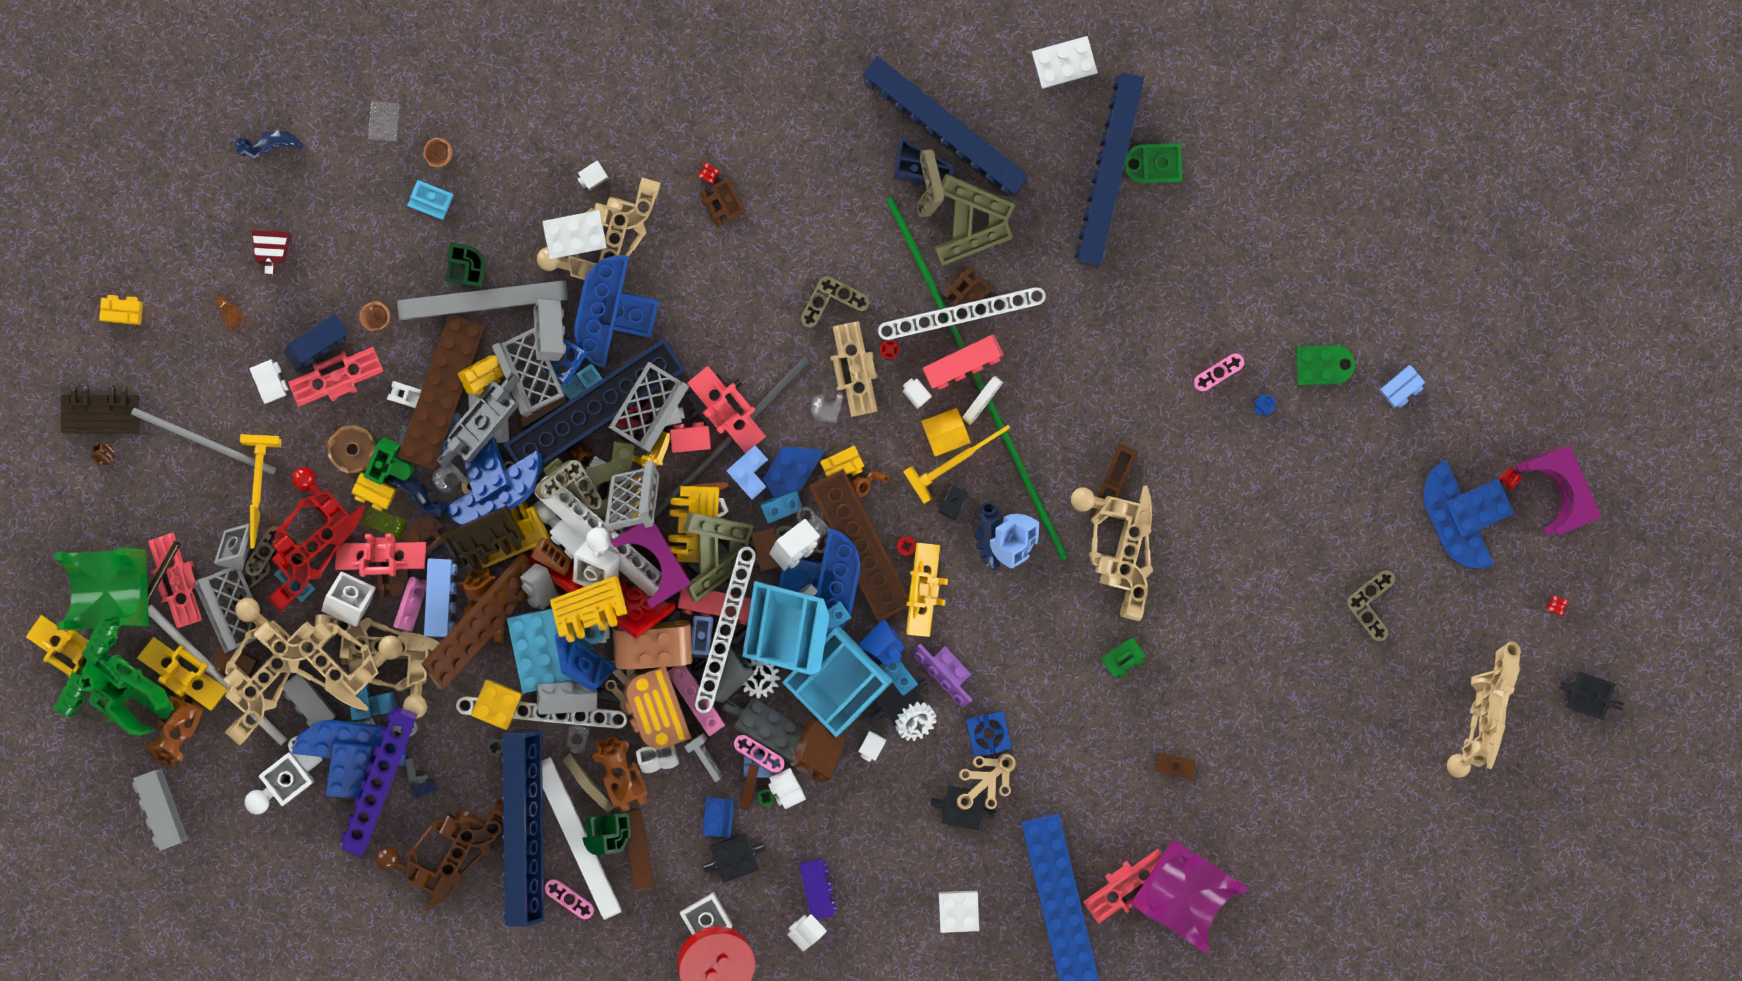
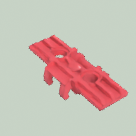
M374 347L350 357L347 356L344 350L341 351V354L318 364L317 362L313 363L315 371L288 383L296 403L300 407L326 395L333 402L338 400V397L348 392L355 393L358 391L354 385L355 383L384 371ZM342 361L344 362L345 367L322 376L321 370ZM351 364H356L359 367V372L356 375H351L349 372ZM315 379L323 381V387L320 390H316L313 387Z
M708 366L687 382L707 407L703 411L705 417L710 419L720 434L726 430L745 454L766 437L749 416L756 409L746 402L735 388L736 385L734 383L726 388ZM714 389L720 393L719 398L715 401L709 398L710 391ZM728 393L732 395L744 410L741 415L727 402L725 396ZM742 419L744 422L743 428L736 430L733 424L737 420Z
M174 532L148 541L157 567L151 570V574H154V577L173 542L177 541ZM178 549L173 558V567H168L166 571L173 595H168L163 578L158 585L162 598L160 602L161 604L168 602L176 628L203 620L193 589L196 588L194 585L196 580L192 571V567H194L193 561L184 563L180 549ZM180 593L186 595L187 599L184 604L177 603L176 599H178Z
M365 534L367 543H343L337 548L335 570H359L360 576L365 577L366 575L383 574L395 576L396 570L425 569L426 542L396 543L393 534H386V538H375L372 534ZM398 551L404 552V558L401 561L395 560V554ZM364 552V556L358 561V554ZM389 562V567H369V563Z
M1159 849L1152 852L1133 867L1130 866L1128 861L1122 863L1123 867L1113 874L1108 873L1105 875L1109 881L1106 886L1083 901L1098 924L1120 908H1123L1128 913L1129 909L1134 906L1131 902L1135 896L1125 903L1121 899L1141 884H1144L1146 880L1139 878V872L1141 870H1148L1149 873L1152 872L1163 855ZM1110 892L1118 894V899L1114 903L1107 900V895Z

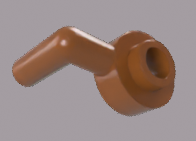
M872 470L865 478H855L852 486L857 496L864 497L869 493L870 482L874 478L886 483L889 480V476Z

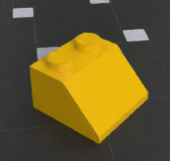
M957 408L921 421L934 457L971 443Z

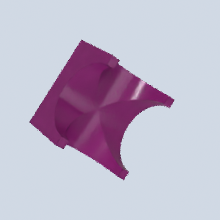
M1571 446L1556 447L1515 465L1518 473L1526 470H1535L1546 474L1555 482L1559 489L1561 497L1560 509L1553 522L1543 528L1545 536L1554 532L1559 536L1601 518Z
M655 521L653 526L648 528L645 527L644 523L624 527L625 532L611 540L614 548L624 544L644 546L652 551L659 560L661 581L656 593L647 600L651 608L691 584Z
M1172 839L1131 904L1149 918H1153L1207 953L1210 948L1207 941L1208 931L1216 913L1229 898L1236 894L1244 895L1248 888L1220 868Z

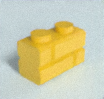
M107 295V298L101 299L100 321L141 325L143 302L138 301L137 297H126V300H120L119 296Z
M489 355L458 373L468 394L474 393L475 395L484 392V387L490 385L493 381L500 383V378L505 376L495 355Z
M855 445L820 461L826 476L842 468L846 474L851 473L854 476L863 472L861 468L864 467Z
M361 472L351 492L355 495L354 499L365 503L367 500L373 503L371 507L382 511L383 508L388 510L397 488L384 482L379 485L365 478V473Z

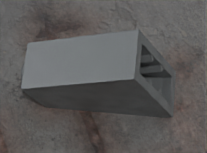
M731 643L715 701L724 703L754 674L746 658L742 657L743 654L737 644ZM724 644L722 645L718 654H723L725 652L726 647ZM714 662L711 672L717 673L720 670V664ZM708 680L705 682L704 687L706 691L710 692L714 690L715 684L713 681Z

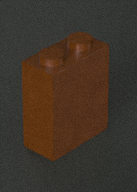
M817 721L805 724L791 765L796 767L799 772L811 776L816 782L829 780L832 778L845 738L840 735L835 737L825 726Z

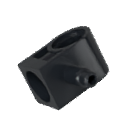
M951 485L938 513L955 521L969 493Z

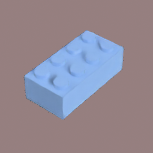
M428 559L424 636L446 637L455 627V621H452V614L456 613V602H453V595L457 594V583H454V575L458 574V566L455 564L454 559Z

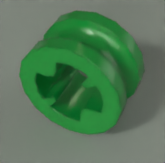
M765 788L759 792L757 799L761 805L769 806L774 802L775 795L772 794L770 789ZM763 792L771 794L770 802H767V800L766 803L762 801L763 797L761 794Z

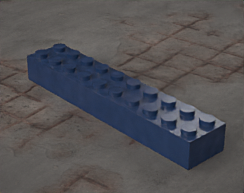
M877 56L863 73L866 86L872 90L876 88L880 93L879 96L888 102L890 99L894 102V108L902 114L904 111L909 114V119L917 126L919 123L925 127L924 131L929 136L933 137L935 135L940 139L939 143L946 149L952 148L955 151L954 155L961 161L967 160L970 163L969 167L976 173L981 171L985 175L984 179L991 185L996 183L1000 187L999 191L1005 196L1011 195L1013 197L1027 180L1028 175L880 57Z
M1122 72L1120 77L1117 76L1115 79L1113 90H1116V95L1111 97L1109 109H1112V112L1106 117L1104 126L1108 129L1107 133H1103L1100 146H1103V151L1098 153L1096 165H1099L1098 171L1095 170L1091 182L1095 185L1094 189H1090L1087 202H1090V207L1085 209L1083 220L1086 221L1085 227L1082 226L1078 238L1082 241L1081 245H1077L1074 255L1079 264L1097 268L1101 266L1145 77Z
M664 338L505 443L504 446L516 463L535 451L541 453L543 467L611 422L648 362L674 378L685 373L686 369ZM650 368L646 374L648 382L658 380L657 372ZM663 380V386L670 383L671 380ZM659 382L649 384L651 394L660 389ZM646 385L637 388L638 398L648 396ZM636 401L628 403L627 410L633 407Z
M519 729L503 733L501 741L503 746L502 784L504 794L502 797L504 805L502 817L504 824L503 880L505 886L503 899L505 900L503 917L505 919V926L527 927L544 921L542 730Z

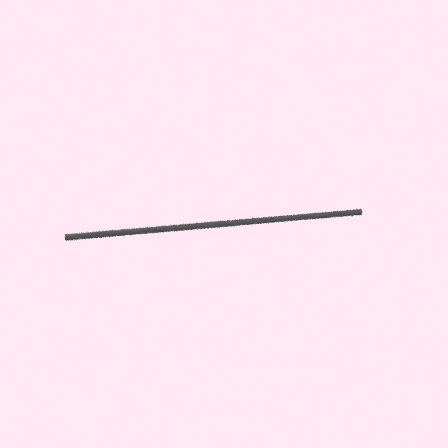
M805 356L755 407L756 410L749 415L752 420L810 362ZM743 420L735 427L736 430L743 428ZM730 434L655 509L654 521L671 505L670 500L672 498L680 496V486H689L734 440Z

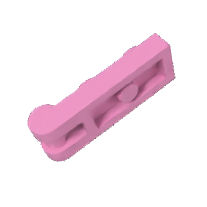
M416 577L409 578L393 627L409 632L413 631L426 592L427 580H419Z

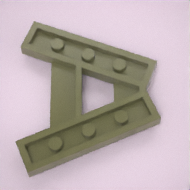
M948 174L945 175L941 183L945 196L955 199L952 240L935 246L942 266L1013 238L1007 222L1016 205L1013 201ZM973 207L989 214L988 226L972 232Z
M614 441L611 462L584 469L593 485L609 481L607 498L602 500L599 509L592 510L601 520H604L607 514L611 477L631 472L634 452L633 443ZM557 458L545 467L543 471L549 476L562 466L563 463ZM558 474L556 480L562 484V477ZM581 480L579 482V488L582 491H584L583 488H585V483ZM625 480L618 481V482H617V485H620V484L623 483ZM570 484L567 485L565 488L578 498ZM620 492L615 497L618 498L623 494V492ZM619 504V505H618L616 508H614L613 510L616 511L617 509H619V508L621 507V505Z
M689 511L683 530L699 534L700 574L691 580V584L686 587L692 601L697 602L732 576L739 551L744 547H749L748 542L754 526ZM718 538L729 540V553L718 561ZM748 550L744 551L741 554L742 560L750 561L752 553Z

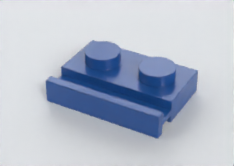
M706 797L703 835L731 837L734 799Z

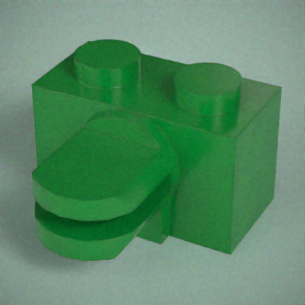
M383 437L375 447L364 477L379 485L388 478L389 474L405 481L411 476L414 468L411 463L397 457L401 445Z
M1131 637L1100 659L1112 677L1120 679L1128 673V668L1131 666L1136 668L1144 662L1143 658L1146 656L1134 638Z

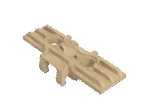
M859 321L833 326L838 355L831 356L830 359L834 364L838 383L837 391L846 389L851 417L877 412L871 380L878 379V374L875 373L873 352L865 353ZM848 345L856 346L857 352L855 355L849 356L845 350ZM847 358L852 380L850 384H845L840 359ZM861 382L864 384L865 389L862 393L854 391L853 386L855 383Z

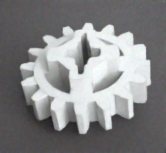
M751 659L752 663H749L751 668L756 666V670L742 685L746 686L743 691H750L749 696L751 697L756 693L759 699L761 694L768 697L767 692L775 693L772 688L779 687L776 680H781V678L776 676V674L780 671L779 669L774 670L775 665ZM764 665L770 669L772 675L764 671ZM759 672H761V675L764 676V679H762L760 683H758V680L755 679V676H758ZM748 681H752L755 684V690L750 687ZM767 682H771V684L763 690V686Z
M916 702L915 706L909 704V709L903 708L904 713L898 714L899 719L895 720L897 724L895 728L902 738L905 737L906 740L912 738L915 741L918 736L922 739L924 733L928 735L929 729H934L932 724L936 723V714L930 705L927 706L923 702L920 706Z

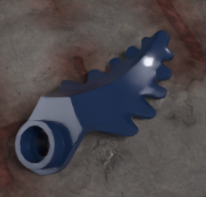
M276 130L272 135L270 132H266L254 145L245 138H238L234 147L242 156L249 155L255 158L260 154L269 152L272 148H279L282 145H292L302 149L303 144L299 139H295L294 134L288 135L289 132L284 131L281 135L280 130Z
M392 477L385 481L386 484L397 485L405 489V492L412 496L413 501L421 508L424 514L431 513L432 516H441L447 512L446 502L437 500L431 503L429 501L426 486L424 484L419 485L417 478L412 480L408 478L403 481Z
M988 502L983 504L980 509L981 526L974 534V538L981 540L976 548L984 550L980 554L981 558L985 557L983 563H988L987 567H990L991 570H996L1000 566V563H998L1000 561L992 552L990 540L995 538L996 527L1000 525L998 507L994 503Z

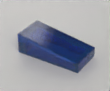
M434 780L411 788L415 799L438 791Z

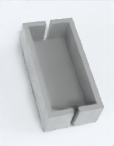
M162 768L133 778L134 782L132 785L134 791L139 793L141 798L139 804L141 810L145 811L148 817L146 824L149 830L152 829L154 837L152 839L155 847H159L161 851L187 841V835Z

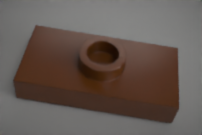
M1158 752L1154 771L1192 780L1196 761Z

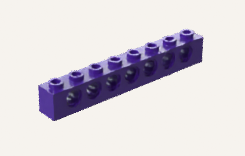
M398 706L395 707L394 712L390 710L386 720L389 722L388 728H383L379 738L383 740L381 746H376L373 754L376 757L375 762H370L366 772L370 775L367 781L363 780L360 791H363L361 798H356L353 808H356L355 814H350L346 825L350 827L348 832H343L340 842L343 843L342 850L363 857L417 718V713ZM394 726H399V727H401V728H402V732H399V733L395 732V731L393 730V727H394ZM392 743L396 749L390 750L386 747V744ZM382 760L387 761L389 766L383 767L379 762ZM373 778H380L382 783H374ZM372 795L376 800L369 801L366 796ZM365 812L369 815V818H362L359 813ZM353 830H360L362 832V835H355L353 833Z

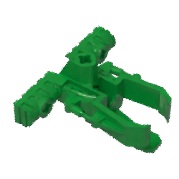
M113 614L99 619L98 625L95 626L90 636V641L86 644V649L82 651L83 656L87 659L84 668L81 669L80 675L72 671L70 679L66 682V687L63 688L58 698L59 701L54 705V710L62 716L74 717L77 709L86 700V692L89 691L91 692L89 704L103 712L108 717L109 722H115L131 735L141 736L150 733L156 728L142 725L123 703L127 702L130 697L147 706L162 719H169L175 708L172 702L169 701L164 688L144 677L140 669L130 666L120 654L110 656L107 653L109 648L116 642L118 638L117 633L121 626L119 619ZM100 701L105 702L106 706L104 707Z

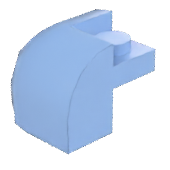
M1023 514L1004 516L1003 524L996 527L995 538L990 540V547L995 557L1011 569L1030 557L1028 553L1033 545L1038 543L1039 522Z

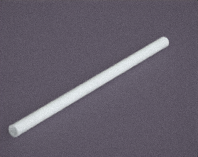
M152 604L148 606L149 616L179 646L183 645L184 649L203 663H208L209 667L206 672L216 682L229 689L230 686L223 680L225 677L216 671L215 667ZM249 714L255 721L257 720L255 714ZM263 716L259 725L280 746L283 745L287 738Z

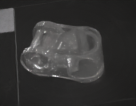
M802 507L797 512L798 521H803V514L810 512L811 518L808 522L820 535L819 539H821L829 532L830 527L812 509Z

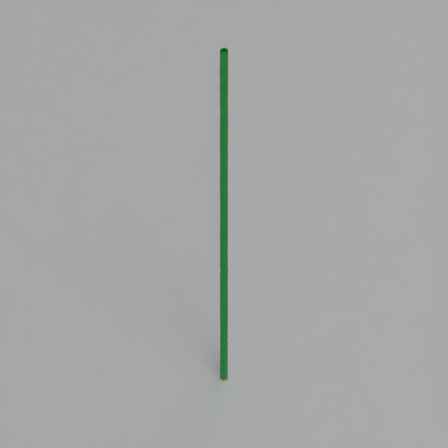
M893 196L887 198L886 202L938 308H947ZM942 312L941 314L946 323L948 320V315L945 312ZM955 324L947 326L958 349L965 348L966 346ZM970 371V374L979 392L981 393L982 390L985 388V385L978 372L973 374L972 371ZM991 399L986 407L999 431L1005 426ZM1006 430L1000 434L1061 561L1069 557Z

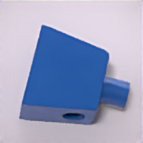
M884 619L858 644L869 656L885 666L891 661L893 663L899 662L902 657L900 652L904 649V644L895 629Z

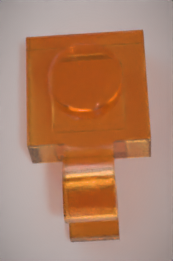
M222 295L215 300L223 310L219 315L230 330L246 320V317L236 303L230 306Z

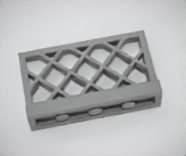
M534 328L502 344L497 343L492 346L505 378L507 379L512 372L521 380L511 392L515 401L519 404L520 414L525 417L565 397L551 361L542 360L540 364L532 361L536 352L535 343L531 347L526 345L525 342L527 337L533 334L535 336ZM514 343L520 345L516 355L511 354L508 346ZM523 347L532 349L528 360L520 357ZM519 359L527 362L523 372L516 369ZM530 364L539 366L536 376L527 374ZM543 368L548 369L550 372L547 381L539 378ZM526 376L534 379L530 389L525 388L523 385ZM537 381L546 383L543 393L534 391ZM550 385L555 386L558 394L552 397L546 395ZM533 393L541 396L539 403L534 406L530 402Z
M648 362L608 428L639 446L642 450L650 452L689 386ZM650 368L657 372L658 380L648 382L646 374ZM669 379L675 383L671 391L664 392L663 380ZM659 382L661 393L651 395L649 384ZM646 385L648 396L638 398L637 388ZM662 395L663 405L654 408L652 397ZM649 398L651 409L641 412L639 400ZM636 401L638 413L628 415L626 408L628 403ZM652 411L654 420L652 423L644 425L642 414ZM639 415L641 426L631 428L629 417ZM626 418L628 429L620 430L615 425L619 419ZM642 428L644 436L640 442L634 439L632 430Z
M653 461L646 462L644 469L611 477L605 521L606 531L644 523L646 528L653 526L659 483V473ZM640 476H643V477H642L641 479H639L638 481L635 480L636 478H638V477H640ZM625 480V481H624L623 483H621L620 485H617V482H618V481ZM630 483L633 484L628 490L625 489ZM638 488H641V490L636 494L633 493ZM620 492H623V494L618 498L615 497ZM628 496L632 497L627 502H624ZM637 500L640 501L636 506H631ZM619 504L621 505V507H620L619 509H617L616 511L613 510V509L616 508ZM627 509L630 510V511L627 512L625 515H622V513H623L625 510H627ZM635 513L638 514V517L631 518ZM617 517L620 518L617 522L611 523Z
M227 568L199 579L194 583L224 653L240 647L242 643L236 644L233 637L235 630L245 634L251 629L253 624L251 621L247 631L237 627L240 620L238 617L234 626L228 624L225 619L227 613L237 616L236 612L229 610L232 600L240 601V599L234 597L237 588L244 590L245 598L253 599L241 570ZM233 570L236 571L238 576L236 583L226 580L228 573ZM215 578L222 581L219 591L211 587L209 580ZM224 583L234 586L231 596L221 592ZM220 595L230 599L227 608L219 606L218 599ZM257 638L249 639L246 644L257 640Z
M703 732L689 741L684 747L688 753L695 750L713 780L717 782L723 774L703 744L708 739Z

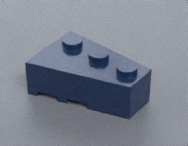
M901 137L893 179L926 185L920 163V152L923 148L915 146L903 137ZM935 156L942 183L946 174L953 175L954 166Z
M334 314L289 343L284 354L295 370L298 371L302 367L313 363L318 356L327 354L335 344L339 346L345 342V337L349 332L337 315Z

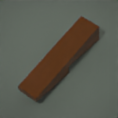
M1119 443L1097 497L1106 499L1107 496L1119 497L1137 450ZM1092 508L1089 517L1092 518L1097 509ZM1108 516V517H1107L1105 520H1103L1102 522L1105 523V524H1107V522H1108L1110 516Z
M641 809L624 812L629 813L631 839H628L627 847L635 890L653 887L655 883Z

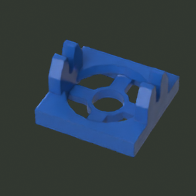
M563 338V343L566 344L565 360L561 364L554 361L553 369L558 380L568 385L587 352ZM571 349L573 350L575 355V360L573 361V363L569 361L568 354L571 351ZM565 365L569 367L565 373H557L560 367ZM542 369L546 373L550 374L548 369Z
M1004 711L966 719L974 757L1012 749ZM989 720L997 721L1002 728L994 729L990 726ZM983 721L984 728L982 731L974 734L976 726ZM987 728H991L994 731V737L991 739H986L983 736V732ZM1003 734L1001 742L994 747L993 740L996 735ZM983 738L988 742L989 748L980 746L976 739Z

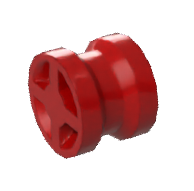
M704 162L702 165L703 169L701 172H698L697 177L714 185L715 177L721 171Z
M886 340L881 344L880 353L885 359H894L899 353V346L893 340Z
M1511 466L1501 475L1499 481L1505 483L1510 491L1519 483L1523 476L1515 473L1514 468Z
M902 537L899 539L897 550L900 554L908 556L914 553L916 544L912 538Z
M1551 595V602L1546 607V610L1564 616V609L1569 604V601Z

